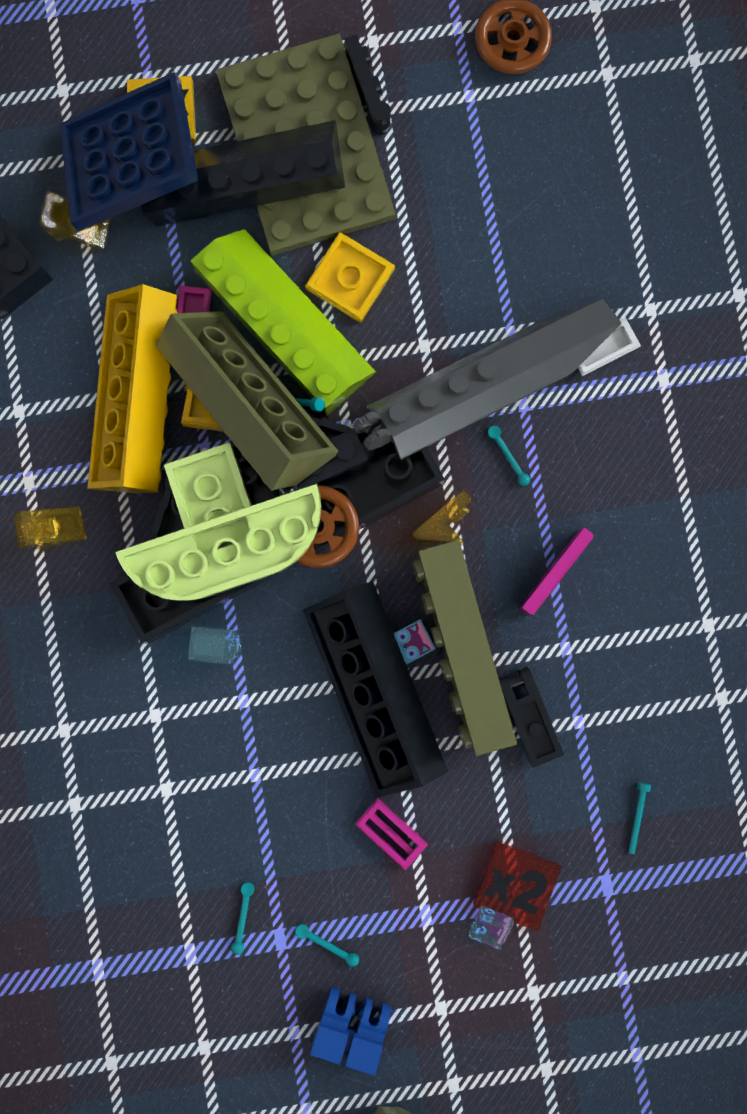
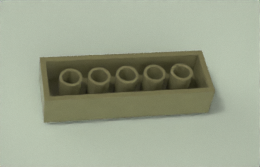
M456 540L418 551L416 555L417 560L413 561L412 566L416 581H423L426 593L422 594L421 598L426 615L432 613L436 625L431 627L430 630L435 647H442L445 659L439 660L444 679L452 682L454 692L448 694L453 712L456 715L461 714L463 725H459L458 730L463 746L466 749L470 748L476 756L517 745L460 541Z

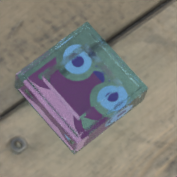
M482 905L470 928L469 938L501 950L513 927L514 918Z

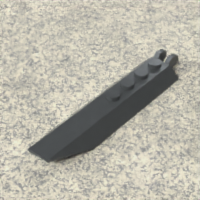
M600 299L536 322L367 405L366 408L371 412L358 418L353 423V428L356 433L362 434L380 425L382 429L366 437L365 442H363L365 447L370 451L389 442L394 443L398 457L402 460L572 374L621 325V321L604 299Z

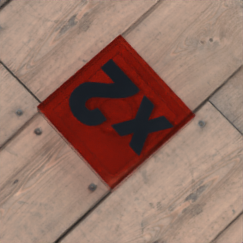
M496 840L473 906L484 911L491 910L496 916L497 913L512 918V922L538 932L562 866Z

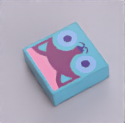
M421 619L394 633L406 665L436 649Z

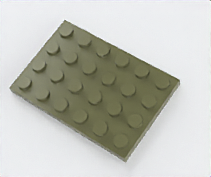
M340 33L216 69L237 141L333 120L337 124L345 188L257 206L271 256L335 238L339 232L345 235L396 220V213Z

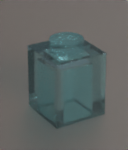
M191 626L188 661L233 664L234 657L239 658L241 637H236V630Z

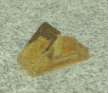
M47 191L39 225L56 241L60 242L68 238L93 249L101 250L104 248L111 218L78 232L70 224L68 199Z
M463 490L411 534V537L416 542L446 544L459 540L460 545H462L464 542L450 527L448 522L451 520L456 524L470 512L467 506L471 503L472 499Z
M80 507L20 511L13 515L20 548L37 546L41 550L87 539Z

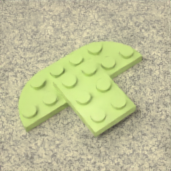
M229 442L164 464L184 529L115 553L123 570L138 586L161 598L190 601L218 594L279 573L290 567L304 555L313 542L320 523L321 498L318 485L315 484L252 506L232 444Z

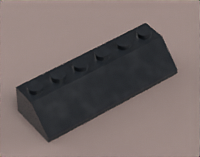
M328 121L195 150L193 153L198 181L141 205L142 214L156 226H162L345 188L336 121Z
M373 581L345 590L303 609L376 797L423 787L447 773V766Z

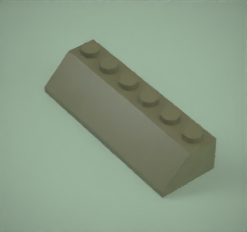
M222 311L170 315L156 343L157 348L271 491L297 485L336 456L338 453L337 448Z

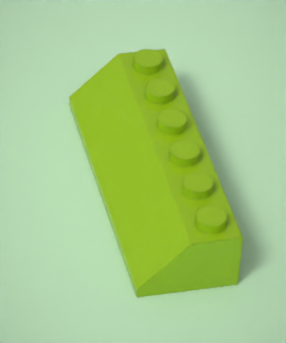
M245 229L214 239L191 260L197 275L212 289L311 399L319 397L324 400L325 406L322 411L326 416L333 412L376 373Z

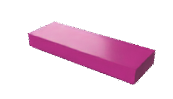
M586 528L577 531L518 607L521 612L527 616L535 614L594 538L590 531Z

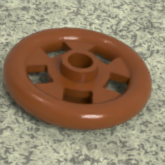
M500 0L489 6L479 18L475 29V44L482 60L492 69L510 75L523 74L536 68L546 58L552 44V29L545 13L535 4L527 0ZM509 13L512 19L501 25L497 17ZM526 17H529L536 25L531 30H528L526 24L522 21ZM497 33L498 44L489 45L488 34ZM513 35L516 36L518 40H510L507 37ZM529 40L538 44L533 53L524 50ZM503 51L511 54L516 53V60L512 61L502 58Z
M318 486L320 498L335 505L333 512L329 514L321 510L320 521L324 523V528L321 532L316 533L310 547L296 561V563L309 568H325L342 561L352 551L358 538L359 520L353 504L341 492L327 486ZM335 521L345 522L343 537L333 536ZM329 542L330 552L315 554L314 544Z

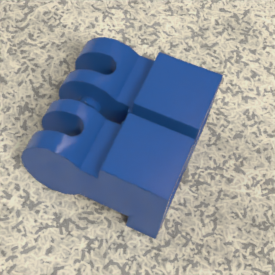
M331 987L311 1043L310 1055L340 1065L343 1053L346 1051L345 1067L375 1076L392 1006L382 1003L377 1017L371 1018L370 1013L373 1000L366 998L363 1007L358 1011L357 1028L349 1025L351 1016L355 1015L357 994L349 993L345 1006L340 1008L337 1006L340 989Z

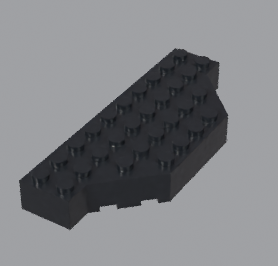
M311 417L328 439L352 429L343 424ZM363 432L362 434H356L367 455L368 462L318 484V486L333 488L350 500L356 510L360 530L440 487L445 479L427 447L400 460L394 443L391 442L374 450H367L363 442L372 433ZM230 440L229 442L233 446L252 506L279 497L276 490L271 491L262 481L258 473ZM168 477L161 505L157 509L152 525L150 540L184 529ZM321 500V510L332 514L335 505L326 500ZM322 521L319 523L317 533L321 532L324 528ZM335 521L333 536L343 537L345 522ZM329 542L314 544L315 554L329 547ZM279 573L209 597L190 601L161 598L138 586L127 574L109 584L140 643L150 644Z

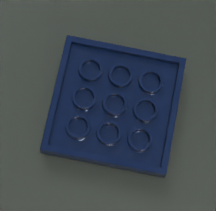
M175 72L60 123L70 224L78 232L198 181L182 84Z

